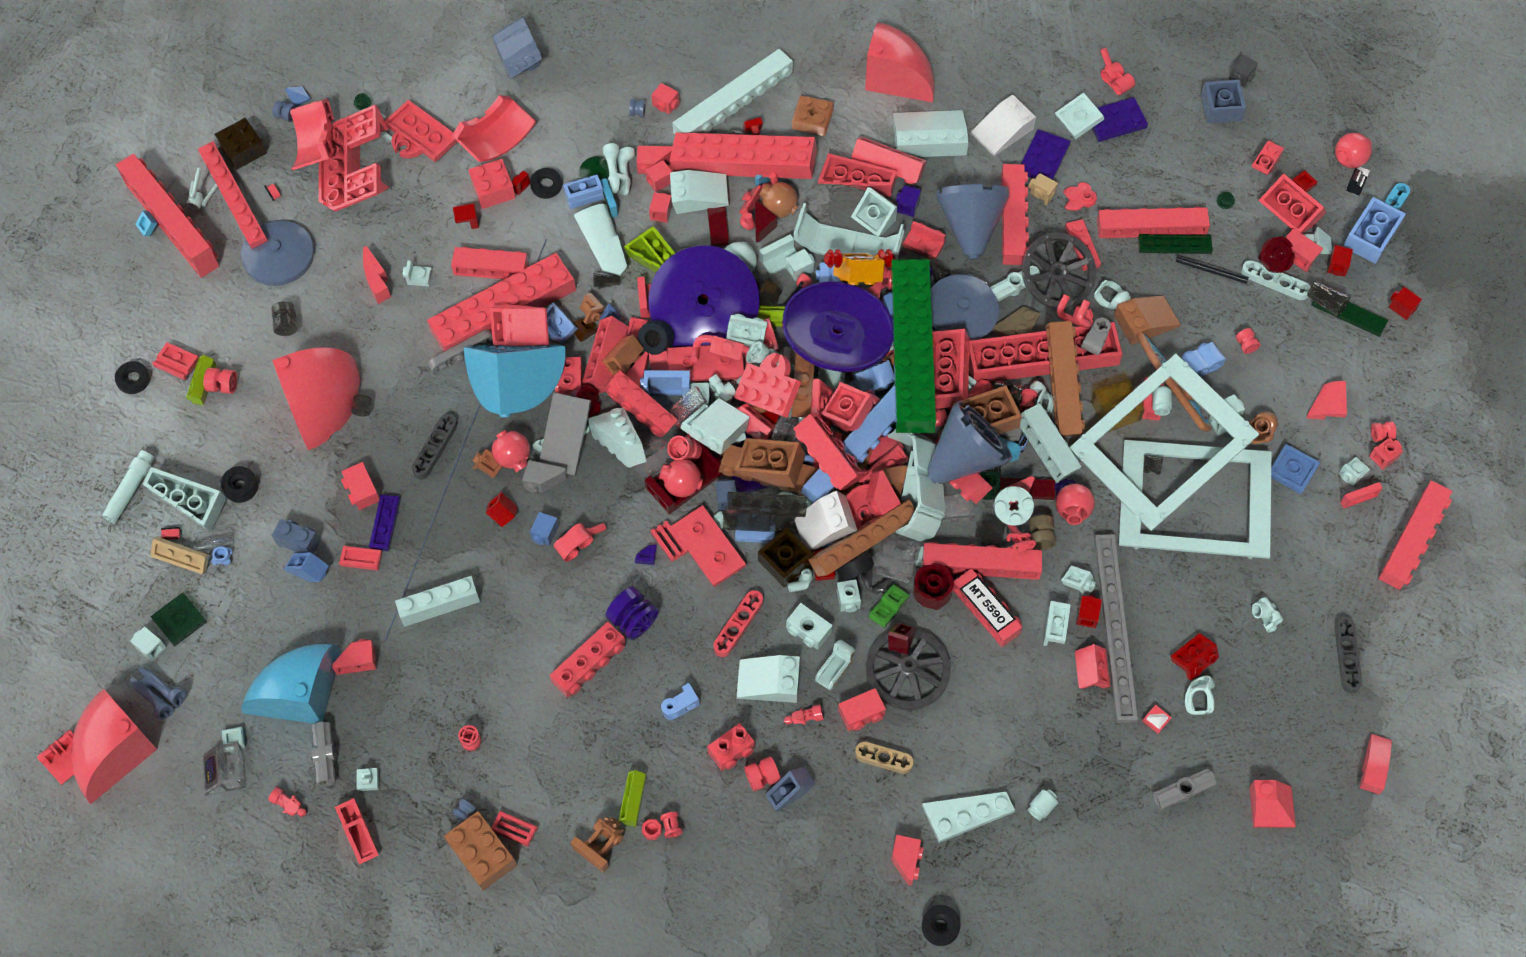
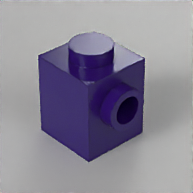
M904 185L902 192L899 191L896 197V202H898L897 213L914 217L920 202L921 190Z

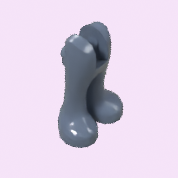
M141 667L138 671L144 678L139 681L131 676L129 679L130 685L155 707L153 714L158 720L168 718L174 712L173 707L158 697L152 689L154 688L159 691L176 708L180 707L184 702L187 694L186 691L181 687L171 689L152 671Z

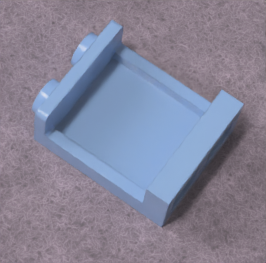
M644 370V378H640V388L649 396L682 395L683 405H690V371Z

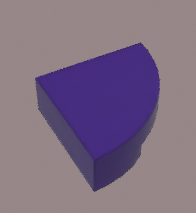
M649 545L636 555L635 563L655 565L657 545Z

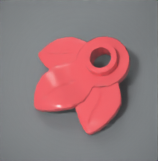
M1080 182L1077 187H1068L1063 191V194L1069 199L1065 205L1067 210L1076 211L1083 207L1089 208L1094 206L1097 201L1096 193L1085 182Z

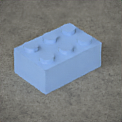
M1373 197L1349 233L1343 247L1353 249V253L1376 264L1406 214Z

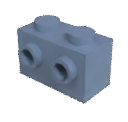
M280 519L272 533V537L277 545L297 553L314 554L320 543L313 528L305 526V528L301 527L292 520L285 521Z

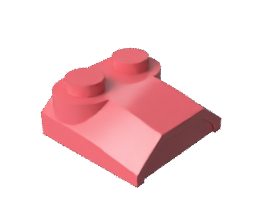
M839 382L837 389L820 414L845 426L847 430L854 431L860 428L870 412L873 397L869 393Z

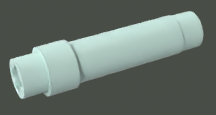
M141 450L138 456L133 458L128 467L129 470L102 514L104 519L112 523L117 522L143 477H146L154 459L153 455Z

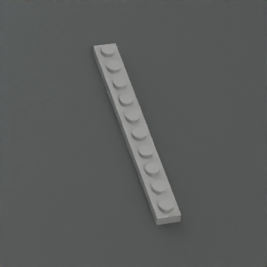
M1115 534L1095 535V550L1116 723L1137 722L1138 717Z

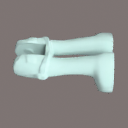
M615 143L606 144L603 147V154L609 169V186L612 193H617L620 185V194L626 196L631 185L628 174V162L635 157V150L631 147H624L619 150V146ZM616 159L618 161L619 173H617Z

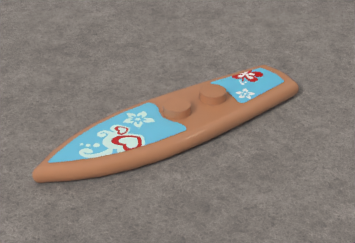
M1143 332L1137 334L1143 350L1155 369L1158 370L1167 360ZM1171 377L1168 378L1165 383L1199 429L1205 432L1210 431L1212 425L1196 401Z

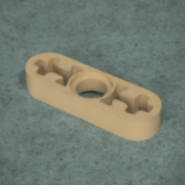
M861 742L856 746L855 756L860 762L901 774H907L913 768V758L907 753L869 742ZM864 748H867V752L871 754H866L865 756H862L861 751H863ZM874 750H876L875 760L872 759ZM881 753H887L890 756V760L883 763L878 759V756ZM896 756L895 765H892L893 758ZM903 759L907 760V764H909L905 768L901 767V763H899Z

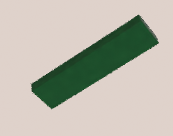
M1139 234L1138 236L1139 253L1212 254L1213 251L1211 235Z
M1319 289L1311 305L1378 337L1381 336L1388 322L1387 319L1322 289Z

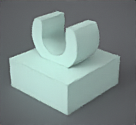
M378 768L357 769L358 792L379 790Z

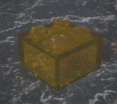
M1129 379L1093 392L1091 403L1100 420L1134 391ZM1142 403L1134 408L1110 431L1140 421L1145 411Z

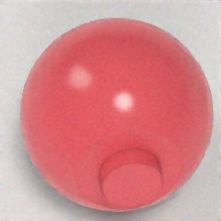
M1360 133L1344 135L1339 139L1335 147V156L1342 166L1351 169L1359 168L1366 164L1372 153L1370 139Z
M504 430L497 434V439L492 444L494 460L504 468H513L515 472L526 467L528 464L527 459L530 455V445L526 437L516 431L507 433Z
M687 459L674 460L669 465L663 464L659 474V479L664 481L666 490L676 497H688L694 494L696 489L700 490L703 482L697 465Z
M1069 484L1063 487L1057 494L1056 509L1059 515L1071 525L1082 523L1094 510V496L1084 485Z

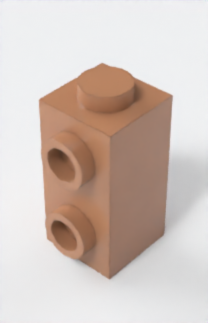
M634 335L622 338L602 361L612 375H615L619 370L622 373H626L630 370V365L639 359V354L644 348Z

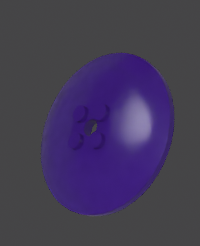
M705 245L683 249L667 259L653 278L648 300L652 321H665L674 331V343L672 345L674 348L692 347L695 339L701 335H711L726 339L730 316L741 314L745 318H757L760 302L758 286L748 266L739 257L725 249ZM701 295H706L709 301L707 304L701 305L698 302V298ZM703 342V343L701 344V346H708V345H710V343H708V342Z
M820 282L809 285L795 293L784 309L782 326L789 345L806 361L827 370L852 372L869 368L887 355L893 343V320L888 309L873 294L855 285L843 282ZM833 330H839L841 333H834Z

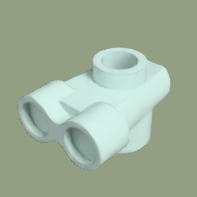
M717 374L709 379V386L715 391L714 397L716 400L720 398L728 404L732 402V397L735 396L736 391L731 383L728 382L723 385Z
M1267 597L1261 598L1257 603L1253 604V616L1255 618H1262L1263 626L1268 633L1275 631L1277 625L1283 621L1281 614L1276 609V605L1271 603Z

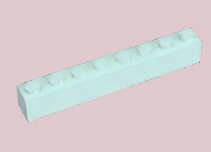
M780 49L776 50L672 122L673 133H708L714 126L724 122L730 115L737 113L740 108L751 103L757 96L764 94L767 89L775 86L784 77H788L793 72V61Z

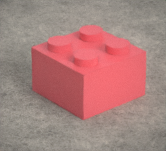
M503 159L468 169L481 209L515 199L514 188Z

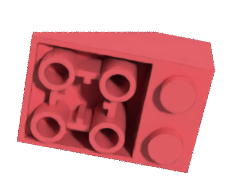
M509 304L490 308L493 345H549L546 308Z

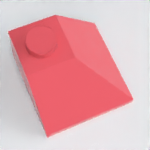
M1254 780L1249 787L1253 827L1295 828L1292 787L1276 780Z

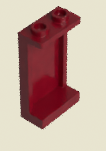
M701 444V455L698 460L693 462L699 468L700 478L703 479L700 490L696 489L694 494L688 497H676L670 494L664 486V481L659 479V475L654 479L649 476L644 480L646 490L669 515L723 475V473L719 472L721 461L719 458H714L711 455V451L706 445Z

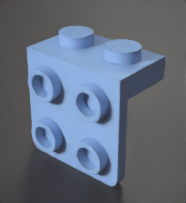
M552 303L546 309L548 337L554 343L557 341L563 344L578 328L557 304Z

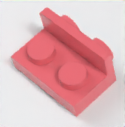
M913 221L911 230L903 242V247L936 261L945 245L946 235L939 230L927 227L923 223Z

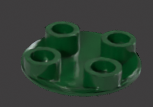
M594 156L586 159L579 169L581 179L598 175L599 180L604 178L608 180L609 169L605 157Z

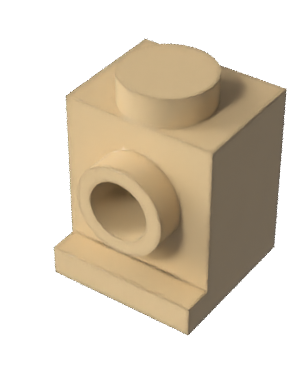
M1039 173L1036 179L1032 178L1028 188L1031 189L1030 193L1044 200V204L1048 205L1056 194L1058 183Z

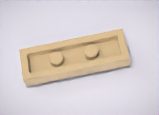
M155 537L152 541L150 557L203 575L207 571L209 554L160 537Z

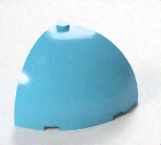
M549 344L548 348L546 345H498V348L487 345L464 347L467 374L478 401L489 412L499 414V417H510L511 413L523 412L539 405L553 392L561 378L565 363V346Z
M313 644L296 648L276 658L258 674L250 685L241 706L242 712L244 714L313 724L323 722L335 677L332 664L340 656L341 648L335 644Z

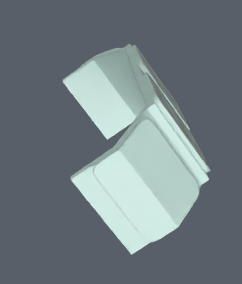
M803 203L794 231V240L809 249V251L825 255L829 249H832L833 252L839 249L841 253H868L875 256L880 249H883L884 252L890 249L895 256V260H898L905 230H903L904 225L901 224L898 234L885 238L820 224L806 213V203Z
M895 429L894 432L888 434L889 438L911 447L913 446L918 506L908 525L899 528L896 533L920 542L929 540L938 531L941 519L945 516L944 512L946 511L943 484H934L927 476L929 474L927 469L937 444L919 433H896Z

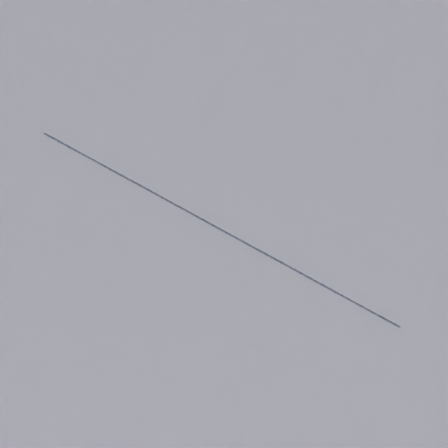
M477 409V411H476V414H475V416H474V419H473V421H472V424H473V422H474V420H475V417H476V415H477L478 409ZM471 424V426H470V428H469V431H468V434H467V436H466V439H467V437H468V435H469V432H470V430H471L472 424ZM465 439V441H464V443H463V446H462V449H461V451H460V454H461V452H462V450H463V447H464V445H465L466 439ZM459 454V456H458V458H457V461H456V463H455L454 469H455V467H456V465H457V462H458V459H459V457H460V454ZM453 469V471H452V473H451V476H450V478H449L448 484H449V482H450V479H451V477H452V474H453V472H454V469ZM447 484V486H446V488H445V491H444L443 496H442V498H441L440 504H441V502H442V499H443V497H444V494H445V492H446V489H447V487H448V484ZM436 511V513H435V515H434V518H433V520H432L431 526H430V528H429V531H428V533H427V535H426V538H425V540H424V543H423V545H422V548H421V551H420V553H419V556H420V554H421V552H422V549H423L424 544H425V542H426L427 536H428V534H429V532H430V529H431L432 524H433V522H434V519H435V517H436L437 511ZM418 556V558H417V560H416V563H415L414 568H413V570H412V573H411V576H410V578H409V581H410V579H411V577H412V574H413L414 569H415V567H416V564H417V561H418V559H419V556ZM408 581V583H407V585H406V588H405V590H404V593H403V595H402V598H403V596H404V594H405V591H406V589H407V586H408V584H409V581ZM398 609L396 610V613H395V615H394V618H393V620H392V623H391V625H390V628H391V626H392V624H393V621H394V619H395V616H396V614H397ZM389 628V630H388V632H387V635H386V637H385L384 642H385L386 639H387V636H388V634H389L390 628Z

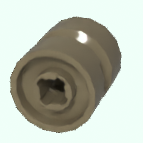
M1039 515L1030 518L1028 525L1029 532L1031 533L1030 540H1034L1036 543L1034 548L1037 550L1054 548L1057 543L1056 535L1053 532L1055 529L1053 517Z

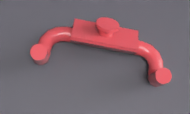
M770 173L771 182L767 184L773 185L778 183L776 173ZM766 183L758 185L751 192L747 191L742 197V200L746 201L739 211L742 214L740 224L746 230H752L755 227L751 213L755 208V202H758L761 198L759 194Z
M1064 294L1056 310L1058 317L1065 321H1072V324L1090 328L1093 326V313L1090 308L1088 309L1090 302L1083 300L1081 306H1076L1072 316L1064 312L1070 299L1069 296Z
M701 335L693 343L690 360L692 362L698 361L699 349L703 342L710 343L709 352L739 361L742 352L747 354L750 347L717 336Z

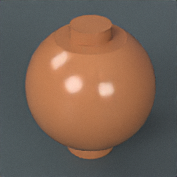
M783 182L773 185L766 183L759 194L763 198V206L777 218H786L789 214L794 215L799 207L796 205L798 202L796 191L792 186Z

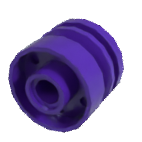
M632 586L622 591L612 601L605 615L613 625L620 626V631L626 634L629 640H634L650 628L658 616L659 609L652 605L649 600L644 601V595Z

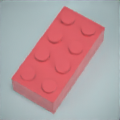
M965 329L932 332L935 409L952 408L953 403L968 399L970 338Z

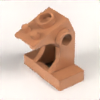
M606 816L605 818L598 819L593 827L596 831L587 841L582 842L575 836L570 844L573 850L601 872L605 873L609 865L604 857L614 845L617 846L622 841L624 829L620 827L621 823L618 820ZM601 835L608 839V842L602 849L594 844Z

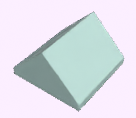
M868 187L851 218L874 235L881 236L896 221L897 206L871 187Z

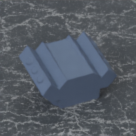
M523 16L492 35L498 56L510 79L521 72L532 71L540 66L539 61L542 58L539 49H537L535 40L532 38Z

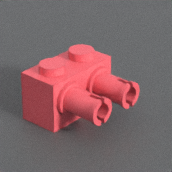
M739 723L709 744L707 752L721 771L726 768L729 770L737 764L740 758H746L753 753L755 742L741 723Z

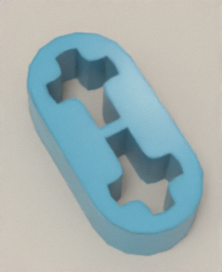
M1404 183L1396 184L1386 198L1385 203L1390 205L1395 201L1396 204L1392 207L1400 210L1410 193L1409 186ZM1400 190L1403 191L1400 196L1397 195Z

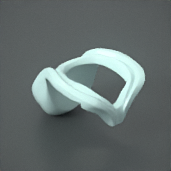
M1105 280L1094 293V298L1098 304L1108 309H1116L1118 304L1131 299L1129 292L1123 291L1114 281ZM1104 286H1109L1118 293L1111 302H1107L1100 294Z
M1034 381L1030 385V389L1038 393L1037 404L1040 403L1042 405L1043 399L1049 400L1046 411L1050 417L1053 411V397L1046 391V387L1041 382Z
M1210 676L1199 677L1189 685L1185 695V707L1188 713L1203 715L1214 711V697L1211 689L1215 687V682ZM1196 691H1204L1206 693L1207 710L1195 711L1192 697Z

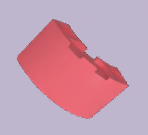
M499 95L496 101L485 111L486 115L480 119L476 117L469 121L460 122L452 137L477 161L485 162L498 158L514 148L530 132L536 121L510 96Z
M328 98L292 109L290 113L296 130L298 150L295 164L291 169L296 170L331 158L335 151L333 142H336V130L332 129L331 120H334Z

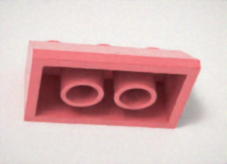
M1285 174L1258 200L1292 230H1297L1301 234L1313 227L1326 214L1325 208Z

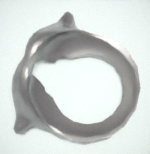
M881 567L871 568L865 576L860 577L865 588L874 594L886 593V588L892 581L890 573ZM880 571L886 574L887 580L876 585L874 588L871 587L872 574L874 572Z

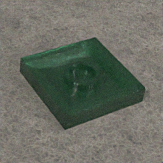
M183 592L150 616L174 647L207 623Z

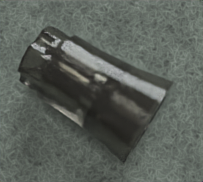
M1317 281L1312 284L1307 293L1309 298L1329 310L1336 317L1343 313L1351 299V294L1341 292Z

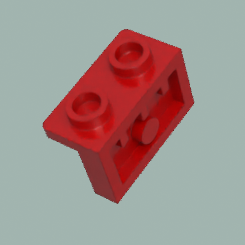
M1199 633L1170 657L1173 663L1186 671L1187 678L1192 680L1199 676L1208 666L1214 664L1219 658L1217 645Z

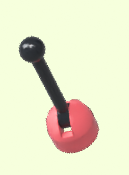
M801 273L796 280L798 287L784 304L780 306H786L795 293L813 283L811 278Z

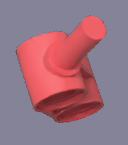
M1107 48L1101 49L1100 52L1105 63V68L1100 73L1101 77L1117 95H1122L1135 86V80L1129 73L1124 74L1120 63H1112Z
M578 523L554 543V548L565 562L571 561L579 553L576 547L584 549L589 546L593 541L592 535L605 531L606 526L604 523H601L592 528H585L582 523Z

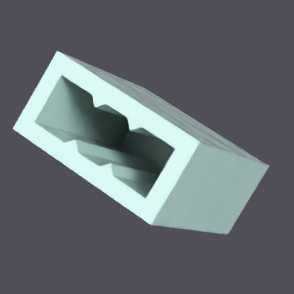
M718 398L692 422L690 436L721 455L747 430L750 417Z

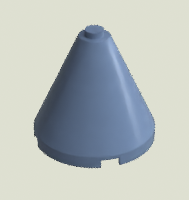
M969 184L942 188V193H940V190H937V200L964 255L968 256V259L976 260L984 254L1010 197V189L1008 187L1000 185L983 187V184Z
M958 401L953 405L927 469L929 473L927 476L934 484H943L1003 466L1013 458L1006 444L1002 445L998 439L1000 435L971 406L967 405L963 408L961 406L963 401Z

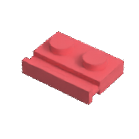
M166 342L157 355L156 361H153L152 364L155 368L186 380L187 375L196 366L199 357Z

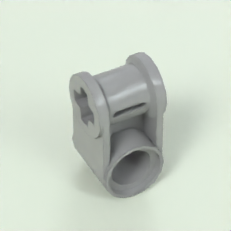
M1106 318L1095 320L1083 341L1082 349L1099 356L1111 327L1109 320Z

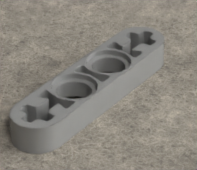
M490 329L483 330L433 357L428 362L429 368L434 374H438L465 359L464 347L490 346L493 344L492 331Z

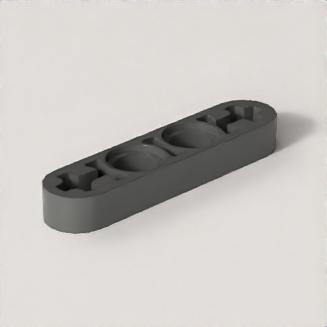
M452 414L441 416L414 461L412 472L417 479H425L430 475L455 432L457 422ZM449 421H451L452 424H448L447 426H445V422L448 423ZM438 435L444 436L442 442H435L434 438ZM432 450L435 452L433 457H425L427 451ZM422 467H424L425 471L421 470L420 472H418V468L421 469Z
M1342 617L1335 625L1341 685L1344 691L1352 694L1356 693L1362 686L1357 636L1354 621L1348 617ZM1343 623L1346 627H1349L1346 631V636H1343L1345 634L1344 627H1341ZM1342 642H1350L1352 644V649H1344L1342 646ZM1344 661H1353L1355 668H1347ZM1350 674H1353L1352 682L1356 683L1354 687L1348 683L1351 678Z

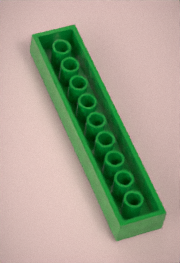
M929 259L892 260L891 286L896 433H935L936 410Z

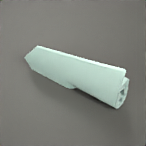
M597 204L577 212L574 217L602 271L621 276L627 269V264L607 205Z

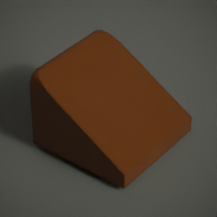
M584 318L574 321V325L578 329L573 334L580 342L594 335L598 329L593 322L585 324L583 322Z

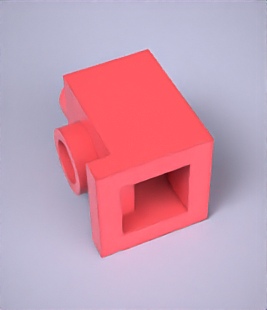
M1389 437L1379 446H1376L1369 457L1384 470L1403 453L1402 445L1399 441H1393Z

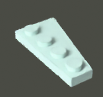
M1007 792L922 803L924 812L939 843L1015 812Z

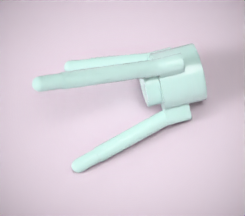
M197 168L195 180L191 182L189 197L186 203L193 210H200L201 206L205 207L207 201L218 188L217 184H215L204 199L201 193L196 192L201 168Z

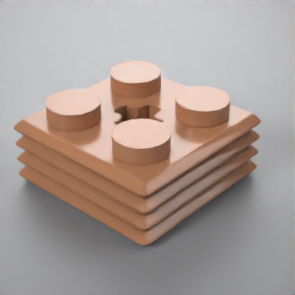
M801 95L792 119V129L825 136L834 103Z

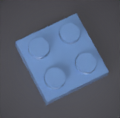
M1285 444L1271 467V478L1302 494L1320 462Z

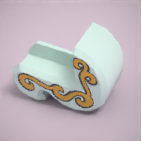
M838 640L834 644L833 653L818 671L815 681L826 689L833 690L840 677L845 674L854 660L855 648L843 640Z

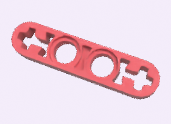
M752 590L746 594L714 641V652L717 656L726 657L731 653L763 605L762 593ZM755 597H758V602H754V603L752 604V606H751V607H752V610H751V609L749 608V606L751 605V599H750V598L754 599ZM745 611L749 613V618L741 620L738 617L740 612ZM736 627L739 632L737 635L731 636L727 632L728 629ZM726 637L728 639L726 649L720 651L718 645L722 646L725 643Z

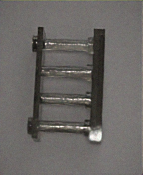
M728 492L727 510H723V529L781 533L788 528L792 533L799 534L795 520L796 517L806 516V496Z

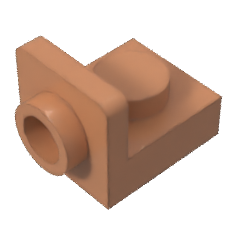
M592 293L585 295L579 307L586 314L583 322L585 324L597 322L605 308Z
M487 449L482 453L478 452L472 460L474 462L472 469L478 468L491 478H494L502 467L494 460L492 453Z

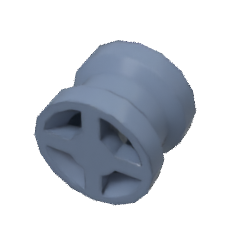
M631 99L629 115L644 117L646 101Z
M461 799L459 806L453 809L451 813L463 822L478 810L468 801Z

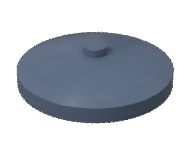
M273 221L261 225L260 227L268 241L251 249L245 239L241 248L243 267L253 280L264 285L280 286L299 279L308 271L314 259L315 251L310 235L304 228L292 222Z
M951 275L939 280L931 288L933 332L965 329L970 341L986 338L994 329L999 315L998 301L991 288L983 281L969 275Z

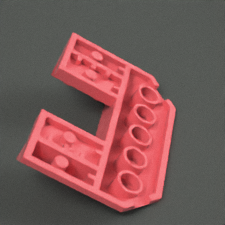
M377 105L332 123V129L336 130V142H333L335 151L331 158L319 162V202L334 212L376 196L389 188L381 181V166L374 163L360 169V145L379 138L381 132L388 130Z

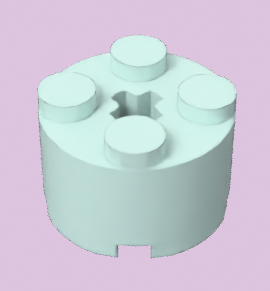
M1010 486L998 492L994 499L993 508L996 517L1001 522L1016 526L1025 523L1031 517L1034 502L1031 495L1025 489ZM1010 501H1011V502H1015V501L1018 502L1017 505H1016V506L1018 507L1017 510H1015V509H1013L1012 511L1009 510V508H1010L1009 502H1010Z

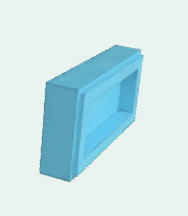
M606 178L601 179L604 199L611 218L617 217V205L608 180Z

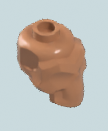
M1263 411L1257 414L1253 420L1248 421L1259 433V436L1251 443L1259 444L1273 440L1274 432L1279 425L1275 414Z

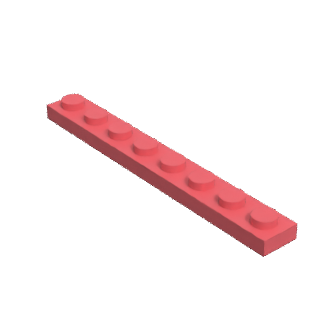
M214 141L198 148L251 249L267 242L265 234Z

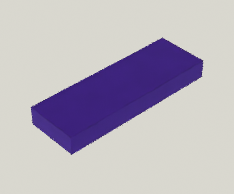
M380 495L369 544L370 549L390 550L401 500L400 496Z

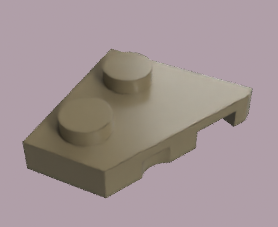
M1023 306L996 324L992 332L1001 336L1032 333L1040 313Z

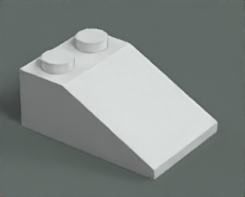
M1011 95L999 103L971 131V134L995 156L1034 130L1036 116L1014 95Z
M838 491L818 499L794 518L801 542L811 552L858 531L847 497Z

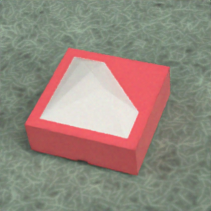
M1155 705L1142 722L1159 734L1172 717Z

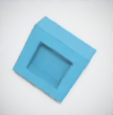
M142 211L135 225L143 236H150L157 222L149 211Z

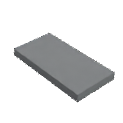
M553 393L539 460L540 463L566 468L567 474L576 475L591 400Z

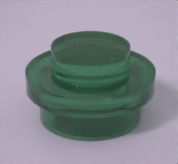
M364 93L358 94L354 99V106L358 110L366 109L372 103L370 97Z
M1223 192L1218 195L1216 202L1220 208L1230 209L1234 206L1235 199L1230 192Z

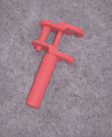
M1007 525L1012 532L1007 535V541H1010L1012 537V541L1017 542L1012 546L1013 551H1016L1017 548L1018 552H1022L1035 547V541L1030 540V533H1021L1017 526Z

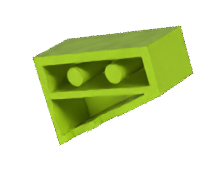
M654 226L624 246L628 257L655 273L667 259L676 254Z

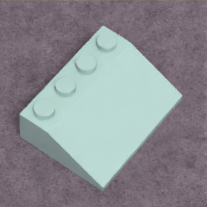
M963 110L893 113L895 147L897 150L915 157L967 155L968 134Z

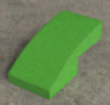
M893 584L882 596L881 601L869 613L868 617L885 628L904 605L909 595Z

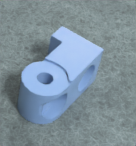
M689 683L682 686L683 692L674 698H667L662 702L661 709L666 719L674 720L700 705L699 699Z

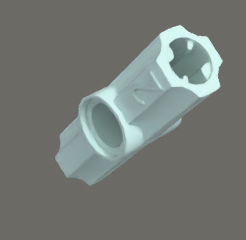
M1030 266L1031 277L1040 275V271L1036 266ZM1022 271L1010 273L1007 279L990 287L998 302L1009 296H1016L1022 289L1026 288L1022 278Z

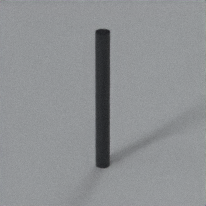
M1179 255L1176 260L1177 263L1247 284L1249 278L1248 276Z

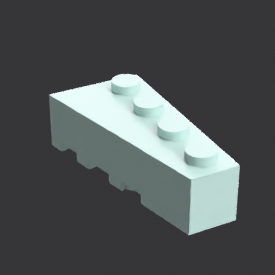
M623 407L588 418L592 437L595 440L598 439L603 447L606 446L611 454L614 453L617 459L629 468L647 462L642 443Z
M152 467L143 482V485L150 492L210 533L227 499L219 490Z

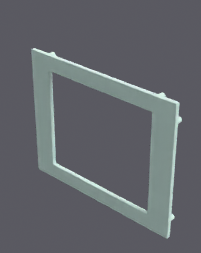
M1175 354L1089 431L1082 434L1081 438L1069 448L1152 531L1257 438L1259 433L1191 369L1187 362H1184ZM1171 377L1234 439L1156 507L1094 444Z
M1124 440L1122 473L1142 492L1144 455L1211 460L1223 448ZM1243 449L1230 461L1250 463L1249 543L1140 534L1141 521L1121 502L1119 546L1134 547V549L1149 548L1248 557V559L1253 557L1270 559L1272 452Z

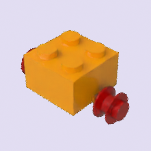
M829 249L824 255L825 264L829 268H832L834 265L833 275L839 277L840 281H846L850 285H859V282L875 285V282H883L884 265L889 268L892 266V260H895V256L890 249H887L885 252L883 249H880L875 256L868 253H841L839 249H836L834 252L832 249Z

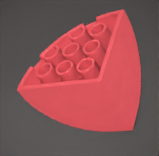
M878 22L875 26L867 54L865 90L933 103L934 77L926 54L909 35L891 25Z
M322 347L297 351L272 360L307 449H313L329 440L330 436L337 430L339 431L349 420L359 398L360 374L355 359L343 350Z
M104 688L89 702L83 711L72 739L71 762L73 773L82 794L90 804L157 750Z

